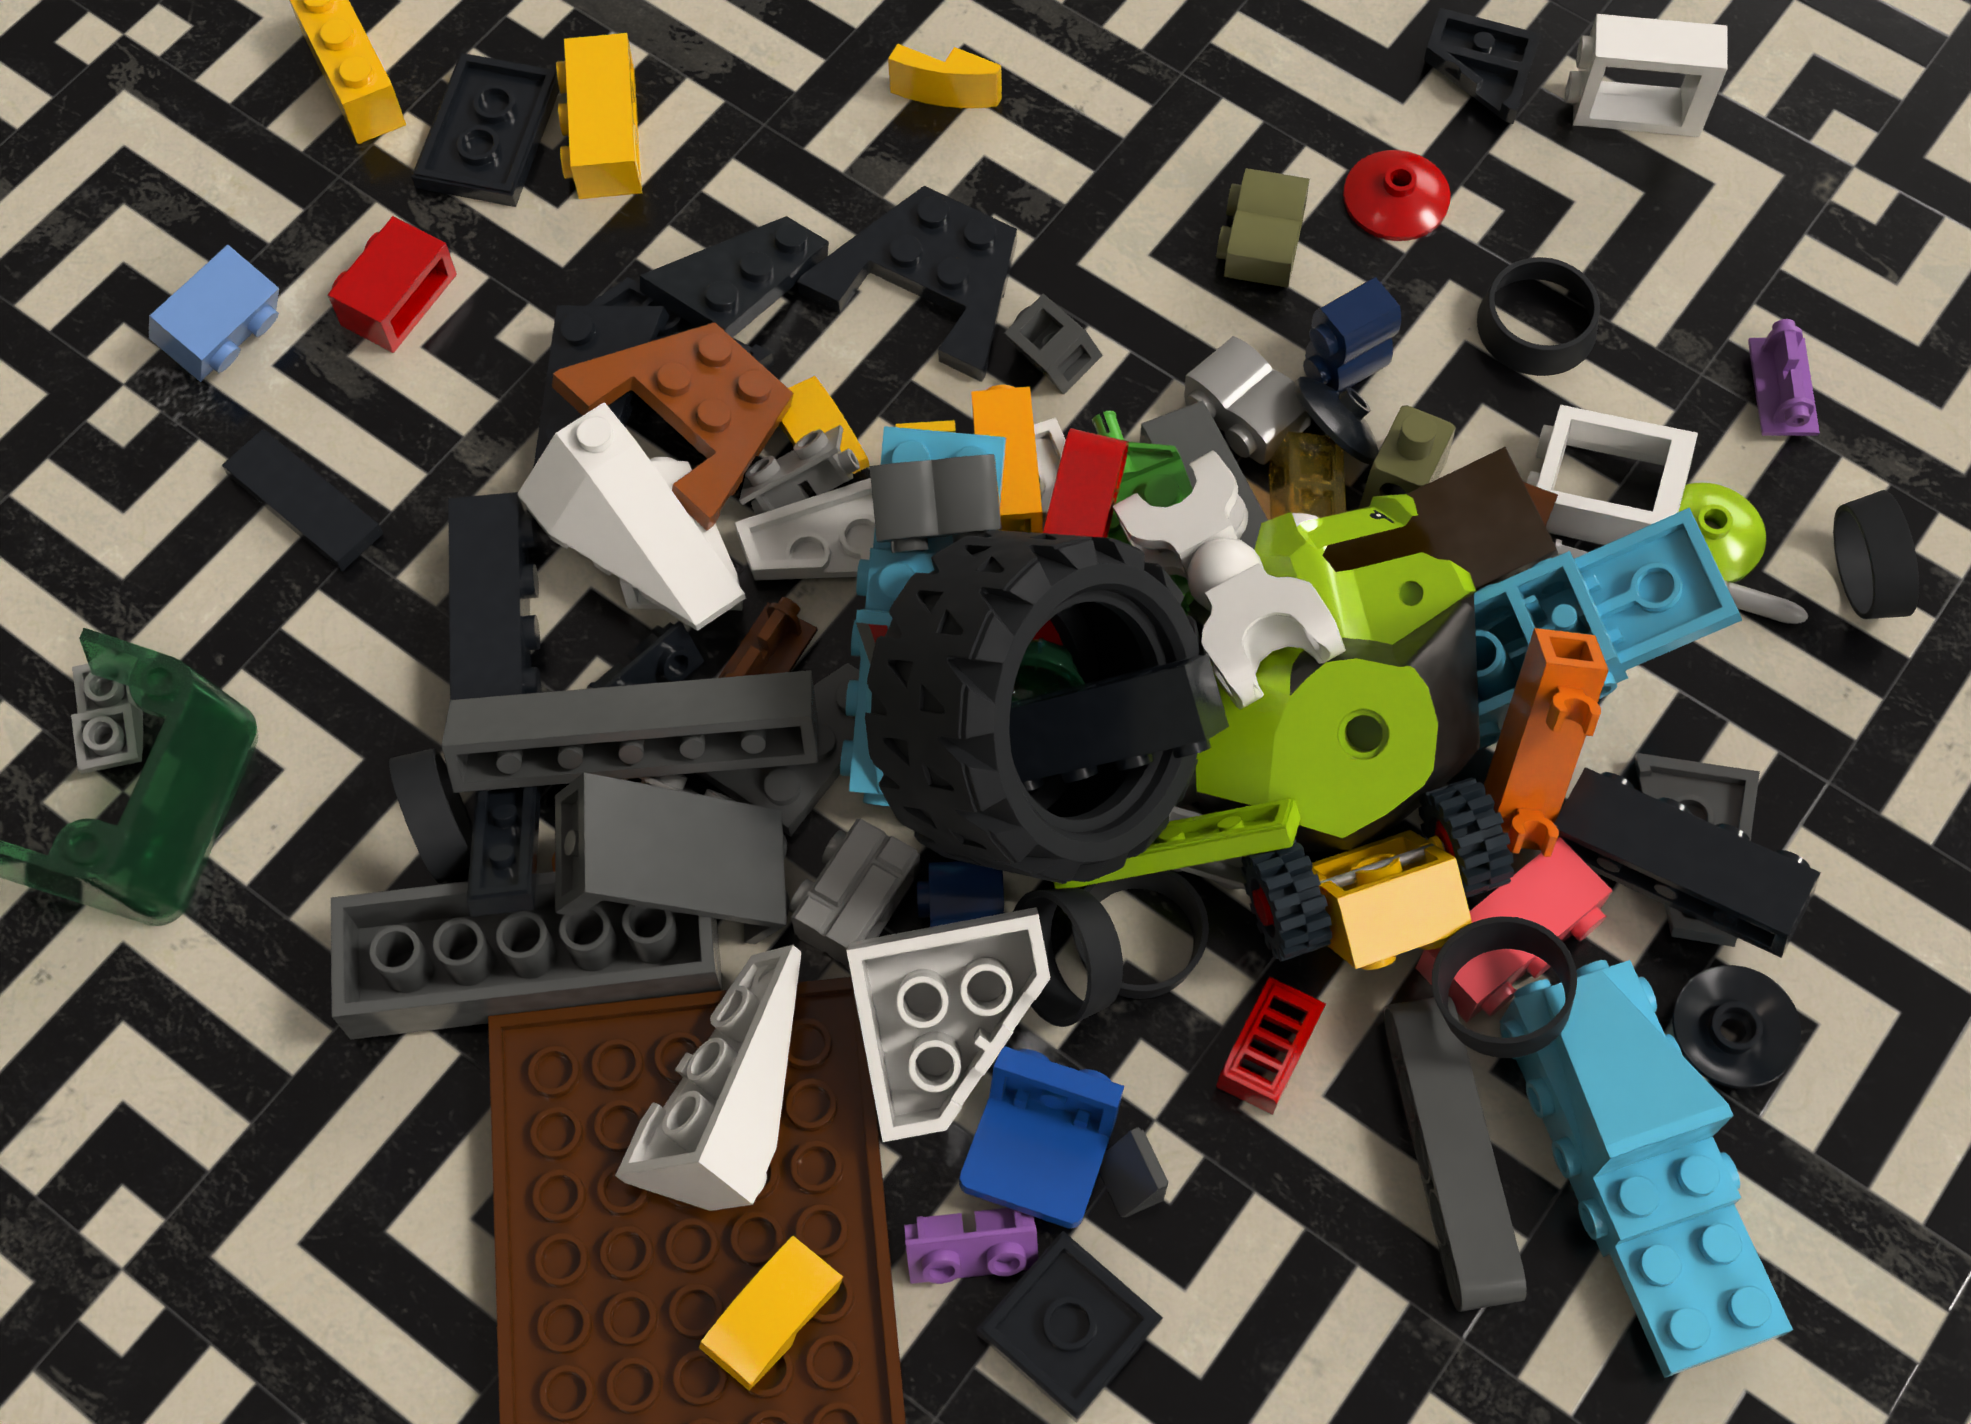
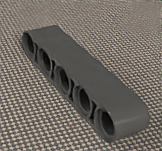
M1448 995L1449 1012L1460 1023L1455 1004ZM1434 997L1386 1005L1384 1009V1022L1387 1040L1453 1304L1458 1312L1525 1301L1526 1280L1466 1045L1452 1033Z

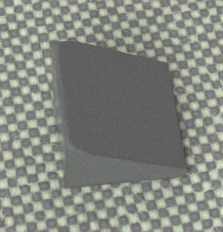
M1138 1127L1128 1132L1105 1152L1099 1170L1101 1178L1121 1217L1131 1216L1164 1201L1168 1186V1180L1144 1130H1140Z

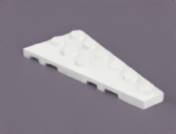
M1056 417L1034 424L1043 530L1066 441ZM871 478L735 522L736 531L754 580L857 577L860 559H870V548H873L875 519Z

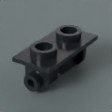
M680 621L675 624L669 622L663 628L659 625L652 629L653 633L627 654L631 661L630 664L624 667L618 662L595 683L591 682L587 688L683 681L705 661L683 623Z

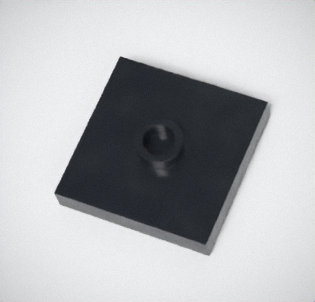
M1062 1231L976 1331L986 1343L1077 1423L1160 1325L1163 1317L1068 1234Z

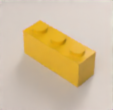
M289 0L301 32L357 144L405 126L406 122L392 83L349 0Z
M627 33L564 39L565 61L556 62L560 93H567V103L558 104L562 135H569V146L560 147L564 178L574 179L579 199L641 194L642 180L635 69Z

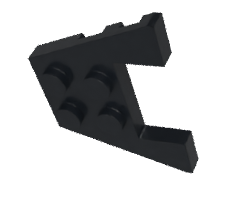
M923 186L801 275L797 281L798 292L800 295L841 314L867 275L872 273L958 314L961 317L938 349L939 362L982 382L986 376L992 342H994L998 314L1002 298L1005 295L1017 244V229L929 187Z

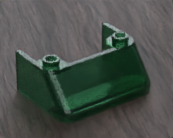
M83 628L79 639L91 673L129 686L131 697L139 709L150 715L165 719L118 826L97 819L86 818L73 821L58 833L48 855L0 840V878L146 925H166L177 920L185 912L257 746L259 735L256 719L246 706L181 660Z

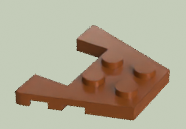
M715 322L559 369L553 373L552 388L581 415H585L604 402L608 406L632 390L705 456L707 460L673 484L672 492L687 513L707 531L714 526L720 517L722 507L730 495H734L743 481L744 473L755 456L760 455L791 407L794 394Z

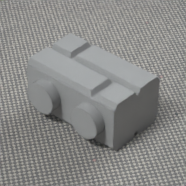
M861 818L856 819L848 833L839 830L834 834L822 857V862L826 863V866L815 882L806 879L799 886L789 906V911L794 913L791 920L795 935L818 950L827 952L830 957L848 967L849 962L846 950L850 942L879 937L921 872L920 853L915 848L893 836L889 837L884 831Z

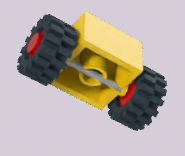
M1471 777L1423 793V797L1419 801L1421 804L1419 816L1424 823L1420 824L1422 834L1427 836L1428 840L1412 830H1408L1313 863L1309 856L1304 855V848L1300 843L1296 842V839H1294L1293 846L1290 848L1242 856V876L1247 882L1244 883L1246 894L1250 896L1252 902L1249 905L1252 914H1256L1258 929L1260 933H1264L1265 943L1268 949H1272L1273 956L1280 961H1285L1328 946L1355 969L1374 970L1392 964L1398 954L1416 948L1431 950L1443 947L1448 939L1457 931L1472 923L1466 898L1509 884L1511 882L1510 878L1514 874V870L1510 865L1514 863L1513 853L1507 849V845L1511 844L1508 833H1504L1501 824L1504 821L1500 812L1495 813V801L1490 794L1486 795L1485 786L1481 782L1477 783L1476 779Z

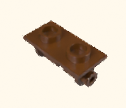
M782 597L778 603H767L718 678L791 672L818 631V628L797 617L801 609L791 599Z

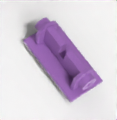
M1779 320L1772 325V331L1768 334L1767 338L1748 339L1762 436H1818L1820 432L1805 338H1803L1802 330L1795 326L1793 320Z
M1010 1208L974 1211L976 1231L966 1233L963 1230L962 1213L917 1217L916 1224L904 1225L910 1284L923 1282L943 1284L957 1278L992 1274L1011 1276L1021 1271L1029 1270L1038 1259L1037 1229L1034 1217Z

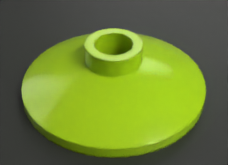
M1712 483L1685 485L1679 512L1690 507L1723 579L1732 583L1741 580L1757 566L1766 546V531L1758 511L1745 497L1730 488ZM1705 521L1714 522L1721 529H1713Z

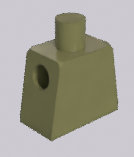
M1402 406L1372 465L1358 509L1369 507L1373 496L1388 495L1391 483L1400 486L1408 494L1439 479L1449 456L1456 427L1448 421L1411 406Z

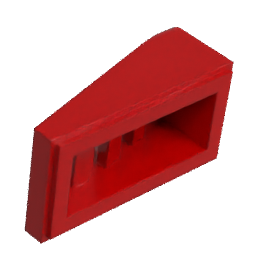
M1269 977L1219 1074L1216 1087L1273 1115L1326 1003ZM1276 998L1307 1013L1303 1023L1270 1008L1273 999ZM1263 1019L1296 1034L1293 1043L1260 1027ZM1253 1039L1287 1054L1284 1061L1281 1062L1251 1047ZM1244 1058L1277 1074L1274 1081L1267 1080L1241 1067Z

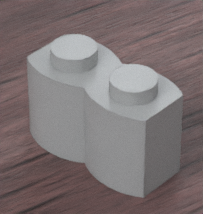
M1232 336L1186 375L1184 391L1186 406L1203 400L1217 427L1225 432L1227 443L1241 457H1250L1264 465L1311 425L1312 418L1304 409L1294 391V381L1284 374L1273 370L1269 363L1253 347L1237 337Z

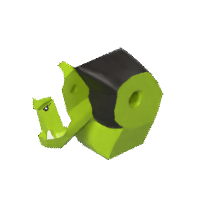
M1407 494L1373 496L1369 507L1322 518L1310 514L1289 512L1261 523L1254 550L1259 555L1264 570L1268 575L1274 577H1293L1310 582L1332 614L1346 651L1321 664L1303 648L1285 647L1272 651L1260 662L1256 672V678L1264 696L1242 709H1238L1215 675L1229 727L1209 739L1210 749L1197 753L1196 788L1199 806L1203 815L1287 798L1295 799L1301 816L1295 839L1297 843L1302 845L1304 852H1346L1363 846L1402 822L1421 805L1419 801L1423 797V793L1444 786L1463 769L1480 748L1474 591L1476 590L1470 573L1451 560L1437 559L1423 552L1340 572H1335L1322 556L1327 545L1405 526L1412 516L1418 515L1412 497Z

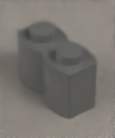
M994 454L869 466L876 540L879 543L891 542L892 553L929 550L928 538L952 536L954 543L966 536L984 537L986 531L1002 530Z

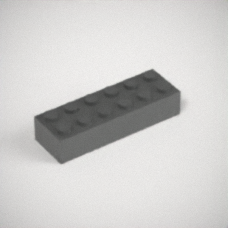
M555 872L536 874L535 910L484 916H470L467 904L468 882L331 897L332 1018L350 1040L487 1024L488 1016L723 991L716 918L605 900L600 901L579 917L555 913Z

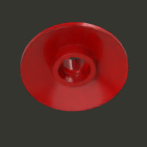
M1386 150L1368 155L1355 164L1346 178L1343 199L1351 219L1367 233L1385 240L1409 241L1431 233L1442 223L1449 209L1451 193L1444 174L1428 159L1408 151Z

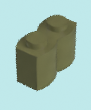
M1246 168L1242 185L1232 183L1226 216H1232L1234 220L1232 227L1222 226L1216 258L1226 260L1224 277L1289 287L1306 208L1309 178Z

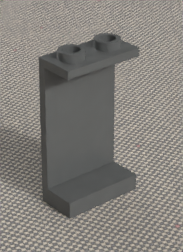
M584 772L555 795V913L579 917L600 901L605 900L744 923L745 943L757 944L787 925L790 899L785 890L784 859L787 853V840L783 834L782 810Z

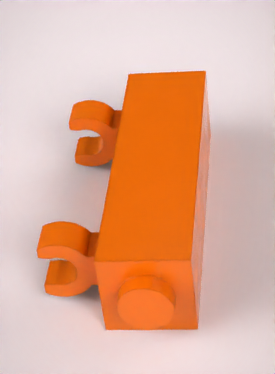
M1534 628L1484 783L1486 795L1490 794L1495 801V813L1500 812L1504 822L1501 824L1504 833H1508L1511 844L1507 845V849L1512 853L1519 854L1521 849L1540 850L1544 857H1551L1559 835V830L1554 822L1560 813L1586 736H1593L1601 714L1598 700L1609 669L1595 635Z

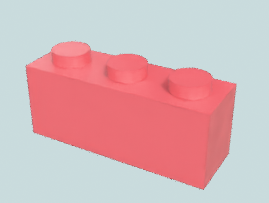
M1559 837L1551 857H1544L1542 853L1538 854L1510 878L1511 882L1509 884L1498 887L1469 911L1472 923L1491 917H1518L1546 927L1558 936L1562 942L1571 935L1578 941H1582L1607 917L1601 911V908L1613 890ZM1441 948L1424 950L1416 966V969L1431 985L1433 965ZM1514 949L1489 951L1474 957L1457 972L1451 983L1448 995L1452 998L1457 1013L1466 1023L1482 1010L1490 1017L1514 997V992L1517 990L1512 985L1524 974L1529 972L1536 979L1551 966L1541 958L1525 951Z

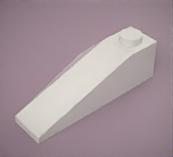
M605 402L555 433L517 493L520 501L551 540L565 549L571 547L592 560L594 567L607 575L614 574L640 590L642 597L697 631L746 599L745 593L640 445Z
M790 945L751 955L712 1013L710 1021L716 1029L708 1041L702 1044L693 1055L686 1053L675 1068V1071L683 1077L663 1107L653 1102L641 1119L615 1175L624 1183L709 1211L754 1204L756 1197L765 1186L767 1180L766 1172L777 1148L801 960V951L798 948Z

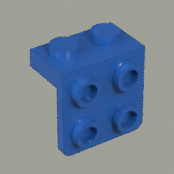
M1004 1046L996 1059L989 1098L960 1173L959 1186L961 1190L966 1194L1066 1228L1078 1227L1083 1220L1116 1123L1124 1085L1112 1082L1106 1075L1095 1070L1082 1069L1078 1071L1051 1062L1045 1055L1034 1050H1015Z

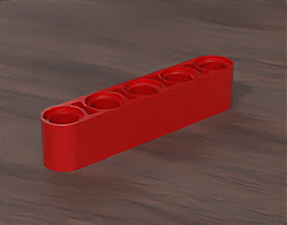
M1072 428L1069 430L1043 533L1108 538L1114 513L1112 506L1117 501L1126 464L1129 441ZM1050 620L1036 633L1025 651L1015 679L1011 701L1068 688L1064 647L1058 632Z

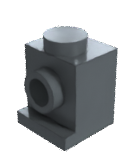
M1042 294L1031 306L1023 309L1017 315L1014 323L1005 332V335L1017 351L1045 375L1063 394L1103 356L1086 330L1045 294Z

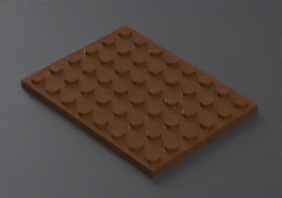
M851 977L797 983L777 1148L766 1172L767 1180L765 1186L756 1197L753 1205L713 1211L624 1183L615 1175L641 1119L651 1104L654 1102L663 1107L683 1077L675 1071L681 1059L686 1053L693 1055L702 1044L708 1041L716 1029L711 1024L710 1017L728 990L488 1016L500 1424H906L877 1111ZM794 1236L842 1275L843 1279L838 1291L797 1332L790 1349L749 1391L699 1349V1345L708 1331L746 1285L775 1253Z

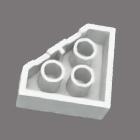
M1037 907L850 942L846 951L882 1142L947 1130L962 1109V1105L974 1087L988 1071L1013 1034V1030L1028 1008L1037 999L1050 980Z

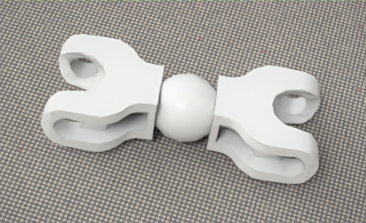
M1212 450L1189 464L1194 471L1197 482L1192 493L1182 502L1166 508L1149 505L1136 493L1112 507L1131 546L1137 547L1145 553V562L1158 563L1165 569L1168 575L1177 574L1185 577L1188 580L1191 595L1199 604L1211 612L1203 628L1201 643L1205 652L1208 653L1210 661L1213 663L1212 669L1218 682L1236 707L1242 709L1264 696L1259 687L1256 672L1260 662L1272 651L1285 647L1303 648L1321 664L1340 655L1346 649L1332 614L1313 585L1298 578L1268 575L1264 570L1259 555L1253 548L1240 540L1246 530L1248 511L1242 498L1238 495V485L1233 473L1219 455Z

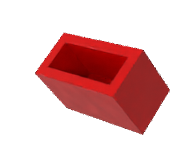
M392 216L380 232L374 233L369 238L364 251L352 266L336 278L332 290L328 293V298L341 326L394 353L456 277L457 273L445 242Z

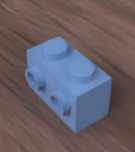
M226 245L149 315V339L201 382L213 370L218 373L226 370L238 357L241 348L238 346L251 334L260 337L274 324L279 315L276 311L279 288L232 247Z

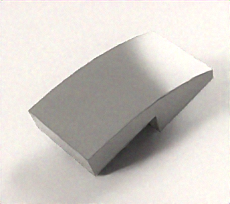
M131 655L72 667L78 713L72 714L71 719L78 771L83 774L142 762L143 711L138 662Z

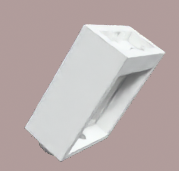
M1596 14L1590 36L1582 35L1579 41L1576 57V68L1579 70H1571L1567 79L1565 102L1574 103L1573 125L1700 137L1728 69L1727 26ZM1606 67L1686 74L1681 88L1602 81Z
M1560 405L1554 426L1544 424L1536 453V458L1544 459L1541 473L1530 471L1527 479L1528 484L1558 494L1546 525L1548 533L1606 545L1678 513L1698 433ZM1566 445L1665 466L1653 512L1554 491Z

